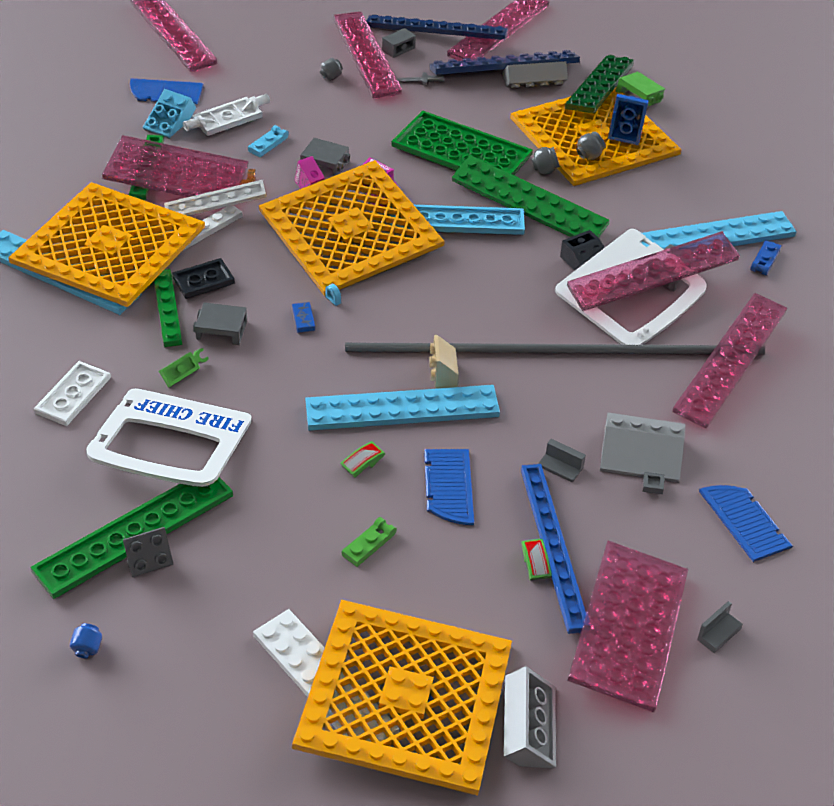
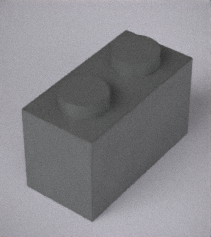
M405 28L382 37V51L393 58L415 49L416 35Z

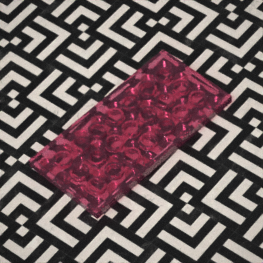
M122 135L102 173V179L191 197L241 185L248 168V161Z
M607 541L567 681L655 712L688 569Z

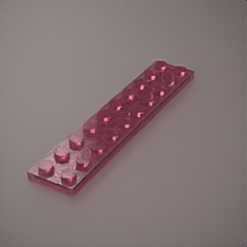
M130 0L131 4L190 72L218 64L217 58L165 0Z
M515 0L483 25L508 28L507 39L549 6V1ZM465 37L447 51V56L458 61H463L464 58L477 60V57L485 56L504 40Z
M362 12L334 15V21L371 97L381 98L402 94V89Z
M723 231L567 281V287L581 310L586 311L737 261L740 255Z
M754 293L677 401L672 412L707 429L785 315L787 307Z

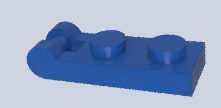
M765 240L750 270L762 272L763 275L767 276L782 245Z

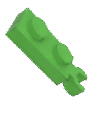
M200 348L194 354L189 352L159 370L166 385L170 387L200 368L198 363H204L209 359L208 357L200 358L199 354L204 349Z

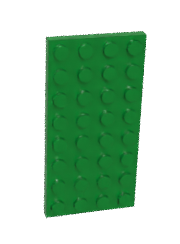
M423 110L391 141V146L456 171L468 156L471 155L515 175L532 156L533 149Z

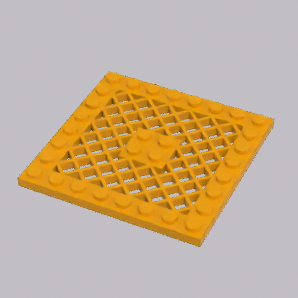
M615 87L595 113L565 109V103L570 97L510 113V119L538 149L554 147L560 165L557 169L573 186L680 155L682 150L647 116H645L639 145L608 139L617 94L624 95L623 93L616 92L617 87ZM597 132L603 138L606 148L595 160L582 159L576 150L579 138L587 133Z
M376 160L259 205V211L324 296L326 287L331 284H335L339 290L443 247L445 242ZM385 222L392 223L393 225H386ZM321 228H327L328 231L320 230V229H321ZM382 230H383V231H388V232H390V233H389V234H387V233H382ZM394 233H398V234H402V235H401V236H397V235H393V234H394ZM306 234H312L313 237L305 236V235H306ZM405 235L413 236V238L405 237ZM318 236H322V237H325V239H320V238H317V237H318ZM367 237H373L375 240L367 239ZM329 238L337 239V240H336V241H330ZM379 239L387 240V242L379 241ZM391 241H394V242H399V243H398V244H393V243H390V242H391ZM352 243H358L360 246L352 245ZM314 244L322 245V246H321V248H320V247H315ZM364 245L372 246V248L364 247ZM326 246H327V247H332L333 250L325 249V248H326ZM376 247L384 248V250H377ZM337 249H343L345 252L337 251ZM349 251L357 252V254H351ZM361 253L368 254L369 256H361ZM322 255L330 256V258H324ZM334 257L342 258V260H334ZM346 259H347V260H352V261H354V262H353V263H350V262H345V261H346ZM331 266H336V267H339V268H338V269H333V268H330V267H331Z
M90 182L10 255L8 259L9 263L129 307L205 228V222Z
M341 600L292 742V749L478 796L512 640ZM367 631L370 636L362 639L359 634ZM388 636L391 642L384 644L381 639ZM354 638L356 642L351 644L352 639ZM375 642L378 648L370 650L367 645ZM410 642L413 647L406 650L403 644ZM432 647L435 652L428 655L425 649ZM361 648L364 654L357 657L354 651ZM397 648L400 653L393 656L389 650ZM453 652L456 658L449 660L446 655ZM418 653L421 659L414 661L411 655ZM348 654L351 660L345 662ZM383 654L386 659L379 662L376 656ZM474 657L478 663L471 665L468 660ZM440 658L443 664L436 666L433 661ZM405 659L408 664L401 667L398 661ZM370 660L373 665L365 668L362 662ZM461 663L465 669L458 672L455 666ZM427 664L430 670L423 673L419 667ZM391 665L392 667H389L387 674L384 668ZM356 666L359 671L351 674L348 669ZM483 669L480 677L477 671ZM449 670L452 675L445 678L441 672ZM378 671L381 677L373 680L370 674ZM341 672L345 676L343 679H340ZM471 675L474 681L467 683L464 677ZM433 676H435V677L438 679V682H436V683H434V684H433V679H434ZM364 677L367 683L359 686L356 680ZM457 681L461 687L454 690L450 684ZM350 684L353 690L345 692L342 687ZM384 684L383 691L378 686ZM444 687L447 694L440 696L436 690ZM478 687L477 695L472 690ZM372 689L376 695L368 698L364 692ZM335 691H337L340 696L333 698ZM466 693L470 699L463 702L459 695ZM431 694L434 700L428 702L429 695ZM359 696L362 701L354 705L350 699ZM453 699L456 706L449 708L445 702ZM344 702L348 708L339 711L336 705ZM379 702V710H376L373 704ZM474 705L473 712L471 713L468 707ZM440 706L443 712L436 715L432 708ZM367 708L370 714L362 717L359 711ZM329 709H331L333 715L327 717ZM462 711L465 718L458 720L454 714ZM389 713L393 719L385 723L381 716ZM426 713L429 718L424 721H421V719L424 718V714ZM353 714L356 720L348 724L345 717ZM448 718L452 724L444 727L441 720ZM412 719L416 725L407 728L404 722ZM375 720L379 726L370 729L367 723ZM339 721L342 727L333 730L330 724ZM470 723L467 733L463 726ZM434 724L438 731L431 734L427 727ZM398 725L401 732L393 735L390 728ZM361 726L365 733L356 736L353 730ZM457 730L461 736L453 739L449 733ZM421 731L424 738L417 741L412 734ZM384 732L387 739L379 742L376 735ZM444 737L447 743L439 746L436 740ZM407 738L410 744L402 747L398 741ZM429 743L433 750L425 753L422 746ZM465 743L464 751L462 752L459 745ZM452 749L457 756L449 759L445 752Z

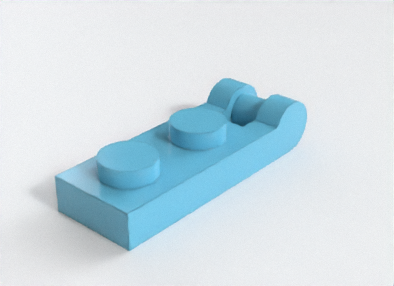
M274 125L271 131L248 146V152L262 157L286 140L289 132L285 129L281 130L280 127Z

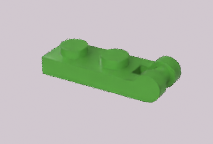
M378 517L371 527L342 550V556L358 567L395 535L397 528L386 524V520Z

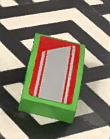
M371 441L355 450L340 464L356 478L368 465L372 468L386 454Z
M543 540L522 541L524 561L527 562L529 579L550 578L552 574Z

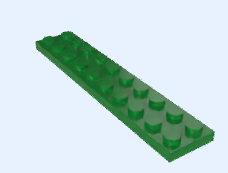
M471 155L468 156L452 176L453 182L508 208H524L525 216L569 237L591 230L599 238L610 222L609 219Z
M220 477L214 483L202 487L180 483L30 567L31 572L50 596L55 599L127 558L123 539L165 527L166 534L233 497V490Z

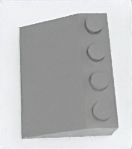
M607 413L600 471L643 477L644 472L665 474L664 481L679 483L685 439V424Z

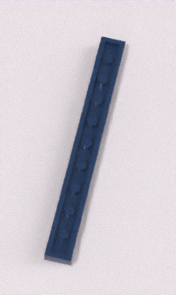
M376 14L369 15L366 20V27L392 30L405 28L413 32L505 40L508 35V28L502 26L492 27L472 23L461 24L460 22L449 23L447 21L439 22L420 20L418 18H396L392 16H378Z

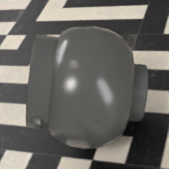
M594 131L579 138L576 150L582 159L595 160L602 154L606 144L603 138Z
M554 147L539 148L535 151L534 158H531L535 171L539 170L541 174H550L554 172L555 168L560 167Z

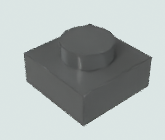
M644 472L643 492L663 495L665 474Z

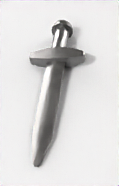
M423 72L422 77L384 78L373 81H422L423 85H427L428 82L434 81L442 83L445 79L443 74L428 76L426 72Z

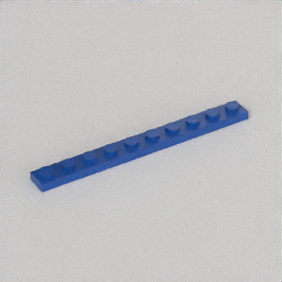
M522 465V477L540 539L543 540L552 574L551 577L567 633L589 632L590 624L542 465Z

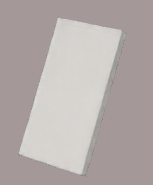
M78 361L34 408V413L68 426L109 381L111 374Z

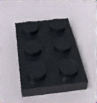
M222 258L172 272V278L185 299L235 284V278Z

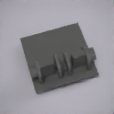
M165 527L123 539L127 564L132 577L173 565Z

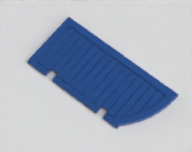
M130 79V89L137 101L151 99L152 102H157L163 90L167 89L190 97L194 104H198L204 86L203 83Z
M425 449V464H431V466H425L426 497L433 498V500H427V511L452 523L474 526L469 449Z
M716 485L699 489L701 495L753 562L793 547L783 533L779 535L776 533L779 531L778 526L758 501H751L754 496L747 488Z

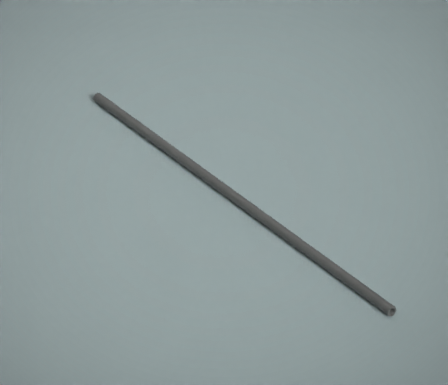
M345 342V352H430V343ZM449 343L456 349V352L765 354V346Z

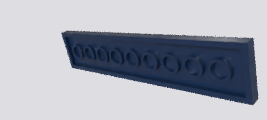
M563 50L562 53H557V51H549L548 54L536 52L534 55L522 53L520 56L515 57L514 55H506L503 58L491 56V59L477 57V60H471V58H464L463 61L450 59L448 62L437 60L434 63H430V70L438 75L505 69L508 65L566 62V64L580 63V56L571 52V50Z

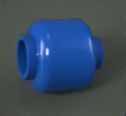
M83 623L81 626L76 627L70 641V648L75 652V656L87 659L88 656L97 654L102 640V633L97 626Z

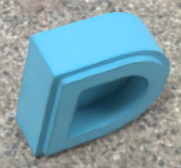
M335 284L327 286L325 297L336 306L341 304V293Z

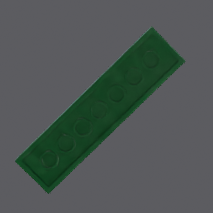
M614 55L605 56L565 103V109L595 113L618 85L619 78L625 76L632 68L634 59H629L628 57L620 58Z

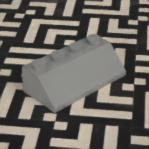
M566 62L508 65L502 71L506 87L511 86L512 89L520 88L523 85L529 88L537 84L543 87L549 86L552 83L558 86L563 85L568 80Z
M523 667L505 676L504 757L518 766L555 768V686L528 667Z

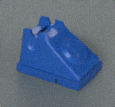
M617 94L608 139L639 145L649 101L634 96Z

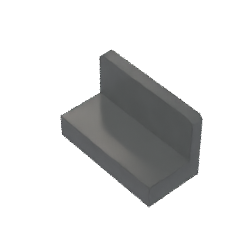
M550 439L547 443L546 454L539 464L542 465L543 469L573 482L584 468L586 455L556 440Z
M729 601L701 625L697 640L713 653L740 631L743 625L729 614L732 603Z

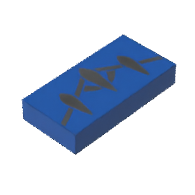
M310 302L292 304L297 333L315 331Z

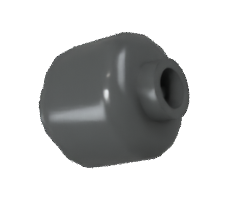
M330 58L321 64L320 73L323 78L333 80L341 75L343 67L338 59Z

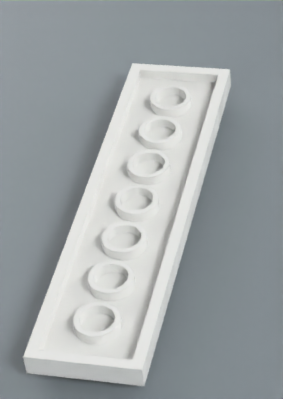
M288 609L254 630L253 637L308 697L325 647ZM341 672L340 679H343L345 676ZM350 684L342 687L345 692L353 690ZM335 691L333 698L340 696L337 691ZM359 696L350 699L354 705L362 701ZM344 702L336 705L339 711L348 708ZM377 703L373 704L375 709L379 710ZM367 708L359 711L362 717L370 714ZM329 709L327 717L333 715L331 709ZM353 714L345 717L348 724L356 720ZM387 714L381 716L385 723L391 720ZM375 720L367 723L370 729L379 726ZM339 721L332 723L335 729L342 727ZM361 726L353 730L356 736L365 733ZM398 726L390 728L393 735L399 733ZM384 732L376 735L379 742L387 739Z

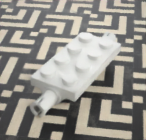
M267 93L258 97H244L194 114L191 120L183 122L184 129L189 131L199 127L209 136L249 121H254L262 117V111L259 109V106L270 103V97Z

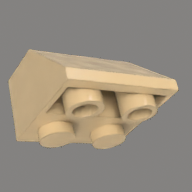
M434 335V343H430V354H433V356L429 357V366L433 368L431 370V381H434L435 388L458 387L456 349L438 335Z

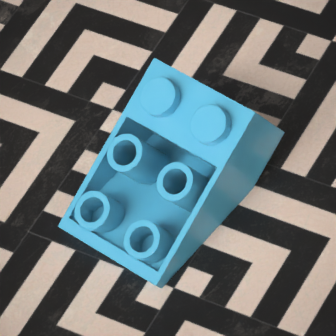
M164 89L143 125V129L170 138L183 127L184 121L190 120L196 110V106L190 97Z

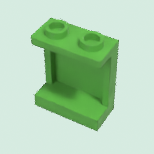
M635 72L619 78L616 92L624 93L631 91L642 99L648 100V106L662 101L665 88L643 74Z

